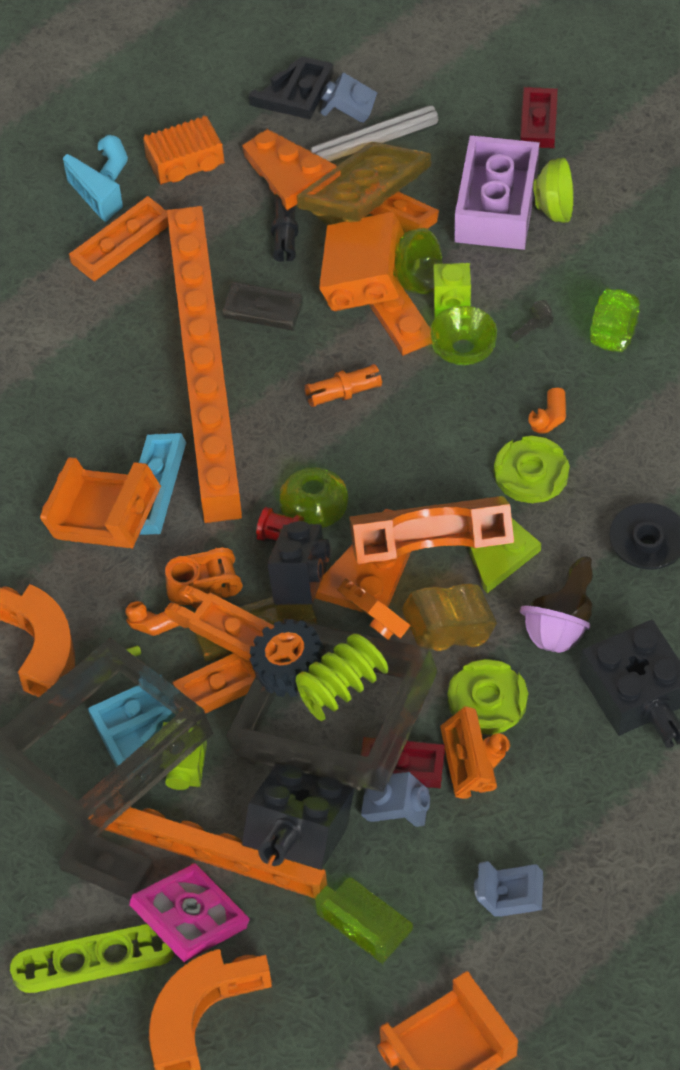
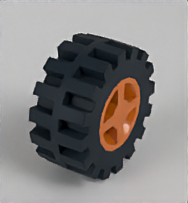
M287 619L284 625L281 624V621L274 623L275 628L271 630L268 627L262 630L263 636H256L253 640L255 646L250 648V661L262 687L264 686L266 691L271 694L275 691L279 697H284L286 692L289 693L290 697L297 696L296 675L302 671L308 672L309 666L314 662L321 663L322 656L326 654L322 641L312 626L308 627L307 623L301 620L296 625L294 619Z

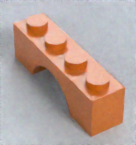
M504 496L349 516L353 551L358 564L397 559L405 553L430 547L469 546L479 548L514 543L510 504Z

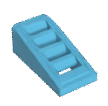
M67 154L63 157L67 181L104 222H107L123 207L119 184L71 155Z

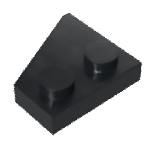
M301 56L290 64L287 70L280 71L270 78V86L261 92H258L256 89L250 92V106L311 119L320 101V95L324 87L334 74L333 63Z

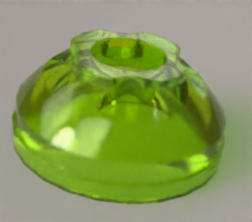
M418 228L409 230L400 238L396 245L393 275L396 276L400 284L408 292L428 294L433 291V264H442L440 244L434 233L428 229Z
M454 306L439 313L434 319L430 330L432 347L447 362L457 365L475 364L484 360L492 353L497 340V327L493 318L479 308ZM460 340H467L474 345V348L470 352L460 353L454 350L453 344Z
M319 467L304 468L294 472L284 481L280 490V509L285 516L294 518L295 515H300L304 517V522L308 524H321L322 528H325L337 522L344 515L348 506L347 489L343 480L336 473L328 469ZM315 480L321 482L324 488L319 493L309 494L302 490V486L308 481Z

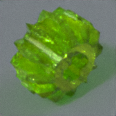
M607 288L599 296L598 304L595 306L590 327L591 342L604 350L623 352L631 344L636 325L638 324L640 313L638 297L625 290Z

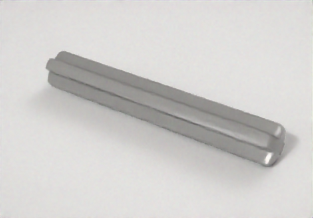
M428 105L314 145L310 148V152L331 162L436 125L438 114L432 105Z

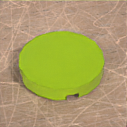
M532 435L524 436L522 440L514 443L512 440L504 444L497 453L494 463V476L499 488L505 495L516 501L526 503L545 502L559 495L567 485L570 465L564 456V451L558 444L547 438Z
M491 659L472 661L463 666V670L458 672L457 675L455 673L450 680L447 701L452 716L464 706L475 708L481 733L488 735L505 732L516 725L526 711L528 700L526 683L519 672L517 675L515 671L511 670L510 665Z

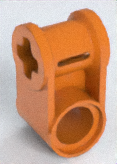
M222 547L171 559L165 567L166 589L169 600L178 605H188L178 594L185 584L197 588L206 594L212 593L222 599L237 595L242 590L243 584L241 578L236 575L234 570L235 556L233 551Z

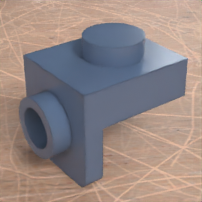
M343 72L334 83L329 81L320 95L323 104L319 113L326 116L335 107L357 121L365 122L370 116L377 92Z
M410 772L366 779L361 816L367 821L375 822L406 818L415 827L425 825L426 812L430 807L429 790Z
M488 861L480 862L478 878L474 882L475 896L478 902L494 916L501 917L542 910L543 871L537 864L497 871Z

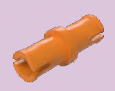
M372 364L369 367L349 373L339 371L332 378L312 384H305L306 396L312 395L308 399V403L311 407H315L339 398L345 401L351 399L352 394L381 387V375L375 376L379 369L375 364Z

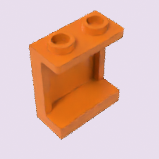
M394 211L327 225L319 288L332 311L399 298V289L393 279L395 252L397 247L405 246L406 235Z
M69 457L57 477V482L47 502L42 508L40 519L51 535L59 540L133 549L161 485L145 463L134 462L129 474L85 470L77 458Z
M466 971L453 979V990L393 1028H391L389 1023L380 1027L381 1043L377 1045L381 1056L390 1068L397 1065L400 1070H495L517 1056L518 1039L469 972Z

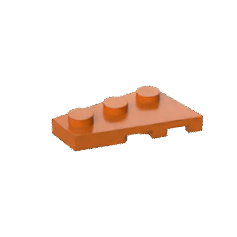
M268 129L257 134L253 139L242 145L244 157L258 175L267 180L270 190L274 195L278 194L286 210H289L338 177L335 164Z
M385 509L383 512L393 511V510ZM352 544L323 575L315 599L364 612L337 591L338 587L347 578L386 607H389L411 552L405 553L397 559L358 564L354 556Z
M347 578L338 587L337 591L373 618L369 626L387 640L392 635L401 639L411 626L383 603Z

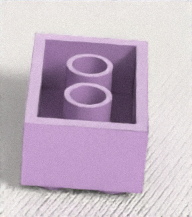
M470 135L455 211V242L525 250L534 198V179L538 175L539 142Z

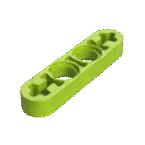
M148 924L22 951L13 958L10 964V973L15 986L20 991L36 993L160 966L168 963L175 956V952L165 942L162 944L161 951L154 952L153 947L149 945L152 944V938L158 935ZM133 940L138 941L141 955L139 957H135ZM119 944L127 949L125 958L119 962L111 963L103 958L105 950L111 945ZM77 953L85 958L83 966L75 972L65 971L61 967V963L67 955ZM53 958L56 975H50L47 959ZM34 963L35 968L38 969L35 971V978L27 979L24 973L26 972V965Z

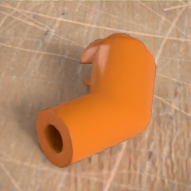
M562 388L549 389L547 392V409L538 408V414L534 411L529 414L528 422L534 432L546 434L565 421V390Z
M140 601L130 603L125 609L128 625L134 630L151 636L162 634L180 626L178 623L171 621L165 615V612L155 614L147 611L146 606Z
M494 733L483 740L492 781L488 784L481 783L482 788L478 790L480 793L493 791L497 788L493 769L505 757L506 752L510 748L508 738L501 733Z

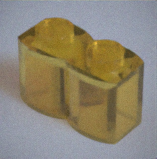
M461 584L447 589L440 587L419 589L410 593L402 608L407 623L411 625L410 630L415 641L421 649L442 651L453 644L477 647L489 639L497 625L480 586L476 584Z

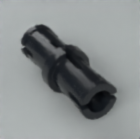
M278 196L274 200L275 220L271 223V234L274 237L273 258L277 262H284L285 250L287 251V261H293L296 258L295 237L299 232L298 223L295 221L296 205L286 210L282 206L281 198Z

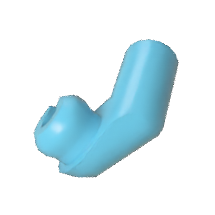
M106 135L98 142V151L104 150L102 155L108 158L100 173L115 181L127 163L128 156L118 137Z

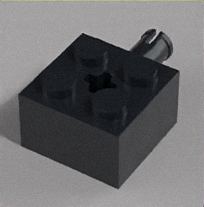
M653 619L581 651L579 674L618 736L651 722L663 740L665 747H674L673 738L677 745L680 744V721L674 711L680 709V660Z
M276 764L249 801L242 846L258 850L261 860L267 865L274 855L276 857L272 861V866H278L287 859L322 870L348 827L355 787L343 784L332 777H320L303 772L296 766Z

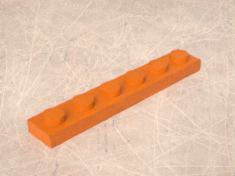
M91 795L85 807V812L91 826L321 901L327 889L325 870H319L287 859L278 866H272V861L276 857L274 855L267 865L261 860L258 850L242 846V841L231 834L221 833L218 836L204 831L201 826L191 821L178 823L166 819L163 814L150 808H144L143 811L131 808L124 801L113 796L100 798Z

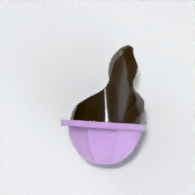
M581 557L570 566L566 576V584L561 590L535 598L529 606H521L520 613L525 616L527 632L538 648L557 653L567 651L578 644L585 630L590 629L588 620L592 616L593 604L586 595V588L593 578L592 559L590 557Z

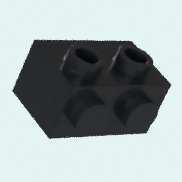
M297 521L289 525H283L267 563L274 605L313 604L323 579L327 562L330 560L329 539L323 538L321 524H308L304 521Z

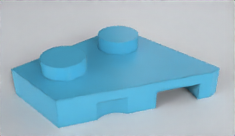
M161 675L88 708L89 716L121 776L126 775L163 733V722L171 723L179 714L178 705Z

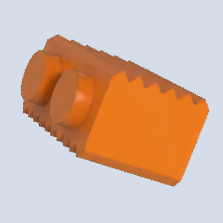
M205 115L201 119L197 117L195 121L190 120L188 123L177 124L176 127L171 126L169 129L158 130L157 133L152 132L150 136L145 135L143 137L146 159L160 185L170 181L179 182L190 174L199 171H211L224 163L222 143L208 117Z

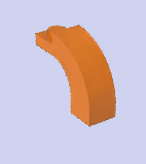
M29 584L21 596L14 589L3 586L0 588V620L27 631L34 638L32 650L18 671L23 691L59 705L71 683L75 669V649L66 616L57 602L38 587Z
M218 949L188 962L170 978L156 1000L150 1020L149 1039L155 1070H201L195 1043V1034L199 1020L210 1006L224 998L272 987L266 955L259 957L243 955L234 959L232 963L223 965L221 951Z

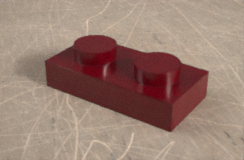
M524 87L520 141L539 142V148L555 147L558 89Z
M363 737L359 781H366L370 777L410 772L425 787L441 789L445 745Z

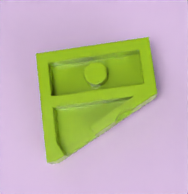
M513 518L514 543L479 548L469 547L472 561L477 567L482 588L486 593L494 589L541 551V543Z

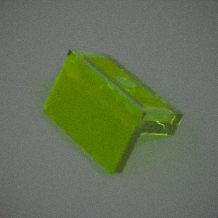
M347 878L336 891L326 885L315 897L317 915L381 964L388 959L413 930L412 922L353 878Z

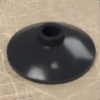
M637 503L628 506L620 511L612 521L609 533L612 549L621 560L636 568L654 570L667 567L680 558V516L670 508L656 503ZM643 540H650V541H652L654 544H645V543H642V541H643Z

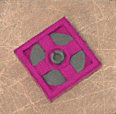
M196 863L133 894L129 903L133 910L183 962L247 928L250 920Z

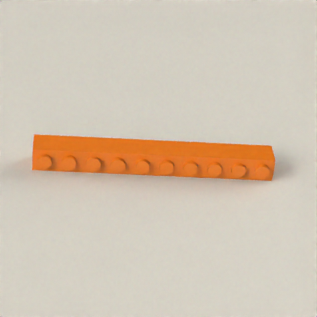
M202 206L167 210L204 523L242 519Z

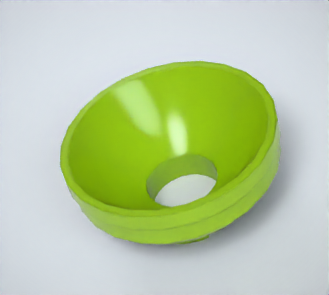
M566 158L552 159L543 167L541 174L537 175L536 179H534L535 205L538 210H542L552 221L567 223L570 221L573 211L571 170Z

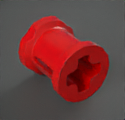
M265 507L257 524V540L265 541L268 538L277 541L283 525L304 521V517L295 515L292 518L274 513L273 508Z

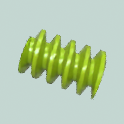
M354 633L347 637L346 644L340 643L335 646L334 653L328 652L324 654L321 658V663L314 662L309 666L308 672L302 671L297 674L295 681L306 707L318 720L323 721L326 718L322 706L325 705L333 712L337 711L338 705L334 697L338 696L343 701L349 702L351 700V695L348 691L349 686L358 693L362 692L364 686L360 678L364 677L370 683H374L377 681L373 668L376 667L380 672L386 674L388 666L382 654L371 642L363 636Z

